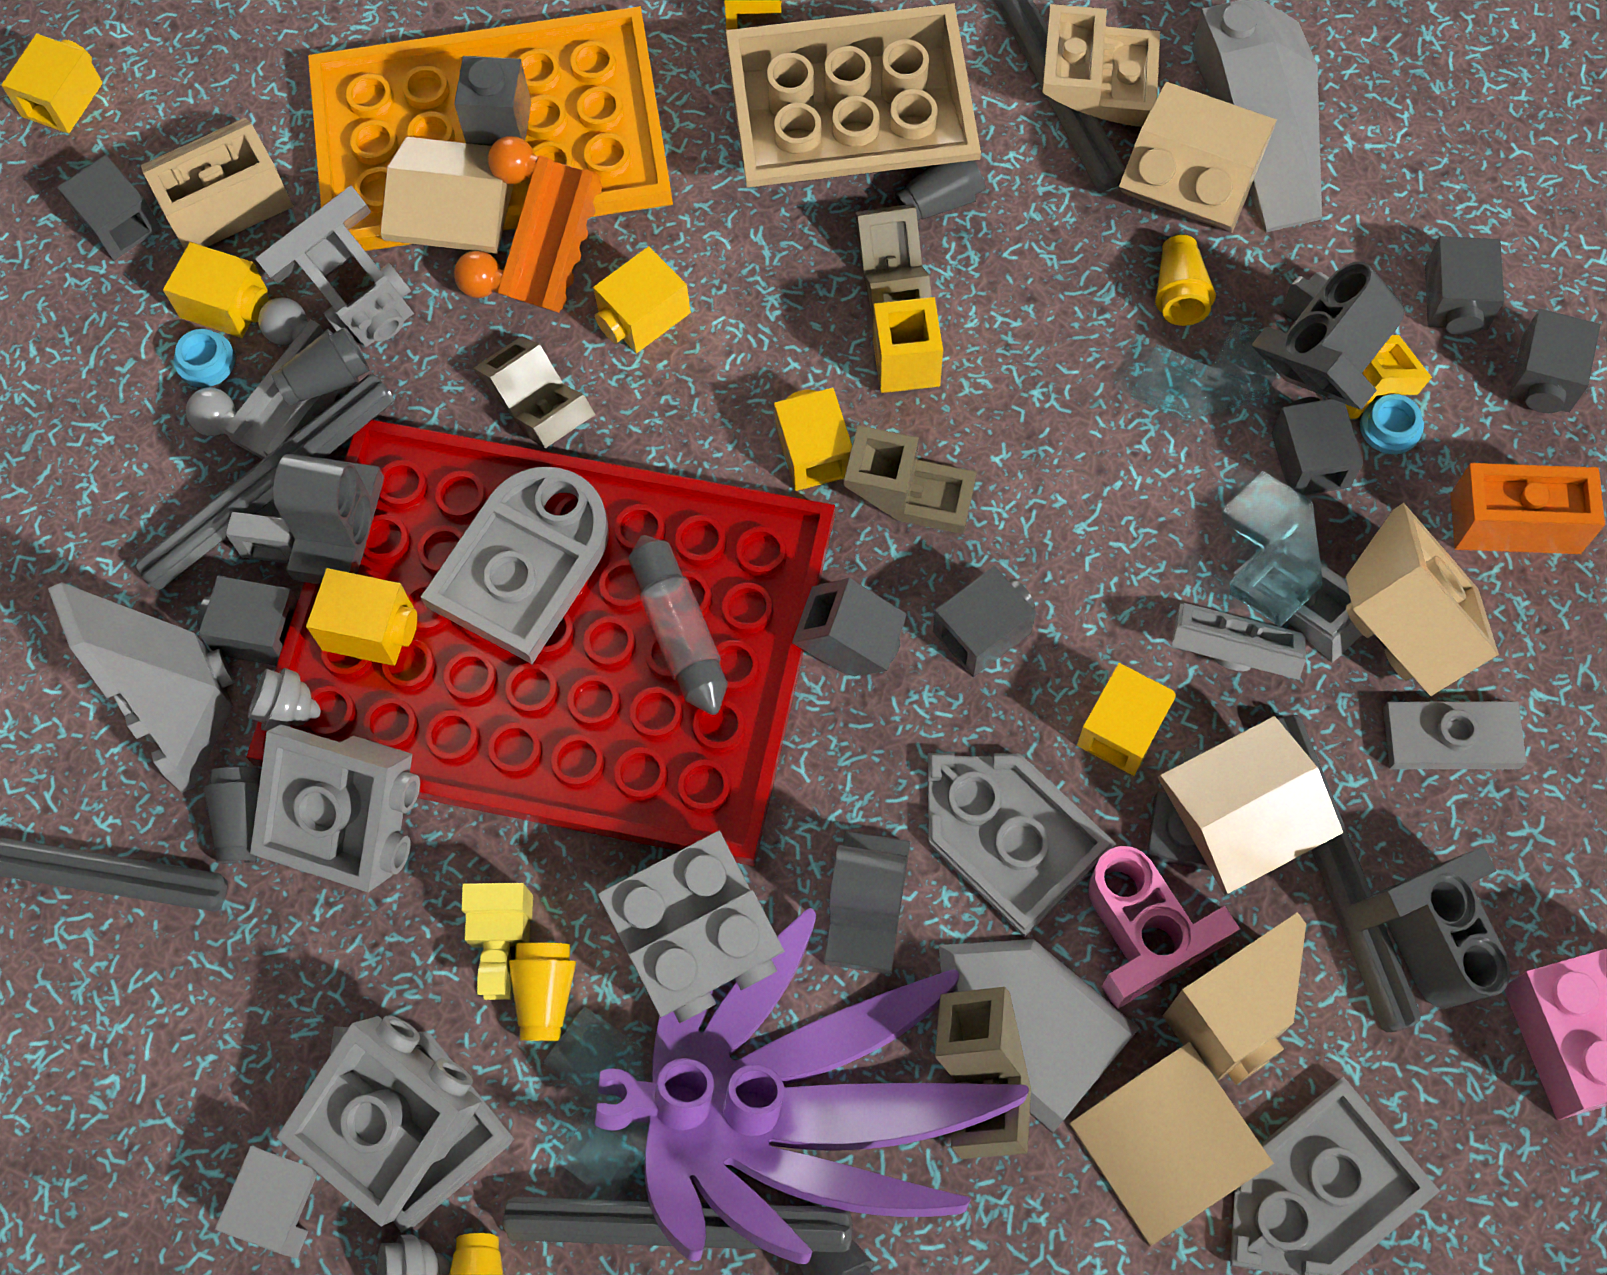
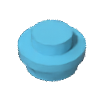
M195 329L183 335L176 345L174 354V366L177 373L184 382L195 387H210L222 382L232 372L236 360L235 352L230 342L223 335L208 329Z
M1389 394L1377 398L1369 404L1362 414L1360 430L1365 441L1377 451L1386 454H1402L1411 450L1418 443L1423 434L1424 421L1418 405L1412 399L1400 394Z

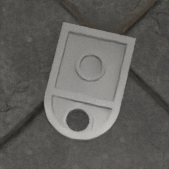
M556 467L532 468L521 471L506 479L490 495L422 594L421 599L425 607L533 664L595 570L606 550L609 525L599 494L583 477L569 470ZM558 493H570L578 498L576 507L565 515H552L545 510V505L552 496Z

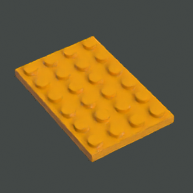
M641 6L308 55L321 208L352 185L371 211L369 215L349 229V232L364 251L410 245V243L384 241L381 236L387 167L406 137L466 143L454 105L463 56L521 59L531 99L525 141L532 147L534 154L537 156L541 155L555 162L581 170H590L601 176L602 190L600 194L594 197L595 213L593 217L673 205ZM530 178L522 183L514 184L503 230L517 228L531 182Z

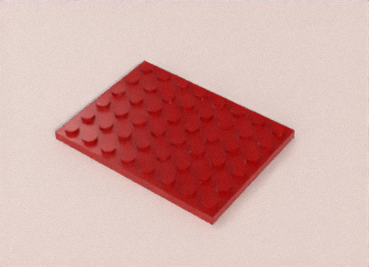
M371 420L352 437L344 462L378 466L384 476L358 575L401 583L414 609L417 611L416 631L410 645L401 647L395 666L322 651L306 627L321 584L304 582L275 672L281 673L283 668L297 672L301 682H304L309 687L311 699L317 702L321 713L318 718H311L302 726L296 727L291 725V728L336 742H342L352 736H356L413 754L410 773L416 774L420 778L418 799L675 851H681L720 830L736 863L755 867L804 650L793 644L792 641L811 588L820 584L835 519V505ZM537 467H556L578 474L595 488L605 508L609 525V537L606 550L600 562L534 663L531 664L425 607L421 596L490 495L501 483L521 471ZM570 493L555 494L547 501L545 510L557 516L568 514L576 507L578 498ZM642 535L667 541L672 548L684 577V582L679 588L667 595L657 598H646L641 593L628 558ZM707 659L719 661L728 683L721 708L715 715L709 714L686 702L676 679L677 675L684 668ZM258 722L246 758L253 765L262 767L267 731L262 730V723Z

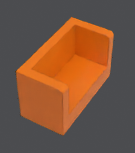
M1470 463L1450 493L1455 550L1581 554L1605 526L1599 467Z

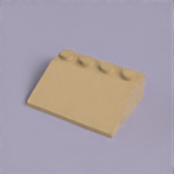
M955 3L726 30L729 72L747 188L980 160L981 150Z

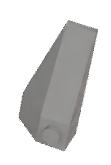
M1237 0L1202 8L1192 52L1210 96L1277 119L1249 190L1265 232L1321 220L1318 65L1299 22L1263 0Z
M62 582L49 587L50 596L70 649L105 697L114 696L125 716L127 727L135 738L138 739L146 735L151 743L156 742L160 747L159 750L152 752L151 755L154 764L162 775L181 793L194 788L233 707L225 687L234 684L235 679L222 651L218 648L210 652L194 632Z

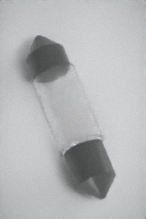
M642 535L633 548L628 561L641 590L640 599L672 678L678 681L685 701L709 714L715 715L721 708L728 686L719 664L721 658L690 583L682 575L670 544L667 541Z

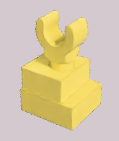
M524 883L463 884L461 911L466 915L465 941L473 948H483L478 969L477 994L483 995L484 1000H511L512 981L508 962L512 960L510 947H516V943H529L530 921H532L533 894Z

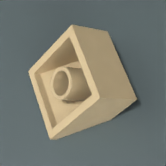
M1165 82L1140 130L1119 188L1124 195L1232 233L1277 119Z
M1405 503L1393 509L1346 575L1351 603L1346 605V611L1362 635L1369 638L1375 634L1387 647L1385 648L1386 657L1402 679L1408 681L1414 677L1424 690L1432 696L1498 656L1499 653L1479 589Z
M1298 912L1182 989L1163 1014V1018L1183 1046L1188 1042L1192 1044L1217 1081L1228 1074L1234 1084L1238 1085L1284 1050L1277 1038L1294 1023L1306 923Z

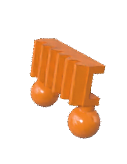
M505 136L498 139L489 150L488 165L491 173L506 184H519L528 178L531 179L505 269L501 270L497 260L487 252L470 251L462 255L457 261L454 268V279L458 288L464 294L473 298H484L495 292L560 313V310L563 309L567 301L565 294L567 287L574 283L573 267L576 263L580 262L582 256L579 249L580 244L588 236L587 220L593 217L595 213L594 197L600 194L602 190L601 176L590 170H581L555 162L541 155L537 156L534 154L532 147L522 138Z

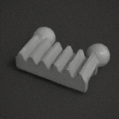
M285 297L274 298L265 303L260 310L258 324L262 334L270 342L278 345H291L236 413L235 405L229 395L217 388H203L196 391L188 399L185 409L188 423L198 433L206 436H217L224 433L228 435L233 443L261 459L267 457L333 404L338 393L344 394L349 388H343L305 401H299L291 406L285 401L271 374L281 369L286 362L324 333L320 324L311 319L309 322L307 321L305 311L301 305Z

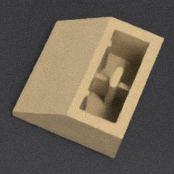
M246 118L141 165L146 180L184 250L189 242L208 247L293 207L274 163L252 123Z

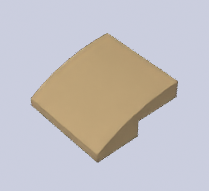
M1050 4L1042 93L1067 107L1087 115L1111 122L1142 127L1157 100L1160 31L1106 27L1107 9Z
M1190 1042L1138 1075L1069 1123L1149 1246H1152L1274 1164Z

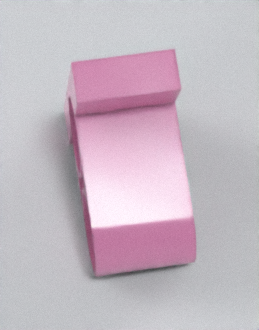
M1118 846L1105 852L1099 858L1088 883V895L1094 909L1128 960V963L1109 973L1102 985L1103 990L1117 1009L1229 944L1240 930L1225 906L1193 924L1153 862L1142 851L1133 847ZM1111 872H1123L1129 875L1135 881L1137 894L1130 897H1122L1112 893L1105 883L1104 876ZM1149 928H1159L1165 931L1173 940L1174 953L1157 955L1151 952L1143 942L1142 931Z

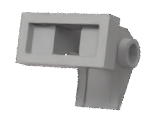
M350 185L255 259L269 277L277 283H280L301 267L332 305L323 314L336 331L345 327L352 337L355 335L367 347L374 341L382 342L393 337L402 328L404 321L414 313L403 300V297L409 294L411 290L392 265L388 263L379 269L349 232L350 228L371 213L367 204ZM354 256L375 284L347 304L326 277Z

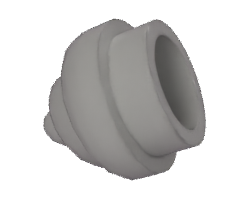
M283 668L281 673L265 669L254 692L248 711V718L261 722V729L268 731L280 724L291 727V725L296 727L302 726L311 718H318L321 710L317 702L311 699L309 687L304 682H301L297 672L287 668Z
M412 1234L399 1235L396 1242L381 1243L379 1247L377 1275H449L451 1263L440 1253H435L433 1247L428 1242L418 1239Z

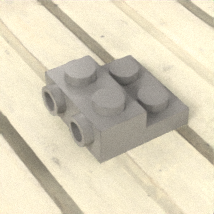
M282 724L268 730L266 733L250 854L369 893L393 876V874H398L409 856L410 838L400 834L403 813H408L412 809L420 790L419 776L410 773L413 754L356 736H352L342 742H336Z
M720 830L598 893L660 1018L674 1012L679 1023L686 1021L716 1004L710 991L735 978L740 990H743L777 972L772 958L785 952L754 891L750 890Z
M377 1016L354 1022L350 1025L276 1137L381 1227L395 1220L432 1163L445 1158L482 1103L478 1097L468 1090L473 1083V1079L464 1068L444 1058H439L436 1062L432 1061L415 1047L420 1040L418 1032L410 1024L394 1016H385L383 1020Z

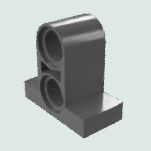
M1356 261L1343 266L1328 279L1287 333L1266 326L1251 346L1284 381L1362 410L1377 391L1362 372L1403 320L1405 308L1400 299L1370 265L1365 262Z
M286 454L282 457L276 469L273 496L276 509L295 538L286 568L292 580L321 584L326 568L358 574L384 481V476L378 466Z
M845 831L843 846L838 845L833 870L829 901L830 927L824 959L825 965L891 975L910 841Z
M1484 846L1437 864L1346 907L1357 932L1383 923L1387 924L1419 991L1435 1007L1448 1009L1498 995L1507 988L1510 980V964L1506 952L1471 883L1497 871Z

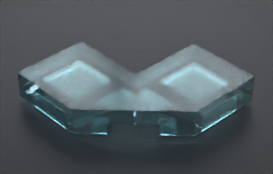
M1235 321L1212 367L1156 344L1132 391L1130 399L1184 422H1189L1265 399L1277 372L1251 346L1262 331Z
M1262 471L1222 510L1223 521L1228 526L1263 548L1229 582L1230 595L1281 627L1322 586V570L1312 501Z
M584 1006L543 1061L546 1067L596 1102V1105L555 1161L606 1200H616L645 1160L649 1123L632 1122L623 1129L613 1131L595 1126L597 1103L618 1104L623 1101L616 1095L598 1093L600 1071L620 1069L631 1074L637 1081L645 1082L642 1054L638 1044Z

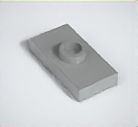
M1188 603L1180 604L1171 647L1213 657L1216 663L1231 670L1248 671L1251 668L1300 680L1306 661L1305 635L1303 633Z
M1518 701L1387 702L1383 707L1390 769H1521L1527 764Z

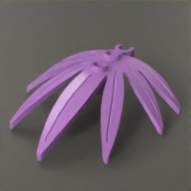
M809 908L777 936L785 951L772 958L777 972L743 990H740L736 982L714 1013L704 1032L699 1030L708 1009L681 1023L678 1022L674 1012L661 1018L659 1016L653 1049L651 1082L637 1081L631 1074L620 1069L600 1071L598 1093L616 1095L623 1101L618 1104L597 1103L595 1126L613 1131L623 1129L632 1122L649 1123L644 1164L646 1191L654 1218L672 1246L688 1260H701L706 1239V1226L702 1206L692 1183L694 1182L715 1213L742 1237L765 1251L798 1264H807L810 1261L812 1250L753 1189L729 1170L726 1165H732L754 1179L789 1195L845 1211L895 1217L947 1216L966 1212L971 1201L967 1196L917 1185L822 1158L776 1148L839 1151L896 1146L952 1133L996 1117L1023 1104L1028 1095L1029 1088L1026 1085L873 1083L784 1087V1084L805 1080L857 1060L907 1032L940 1005V994L953 993L959 979V972L956 969L913 982L842 1009L801 1027L739 1060H732L730 1055L737 1051L764 1022L792 980L803 958L815 924L816 913L813 909Z

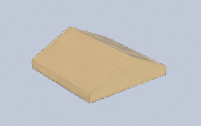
M406 137L387 167L381 224L382 239L384 241L471 251L478 250L497 254L514 184H506L491 173L488 165V153L491 146Z
M1275 716L1158 777L1224 895L1237 890L1343 833L1318 767Z

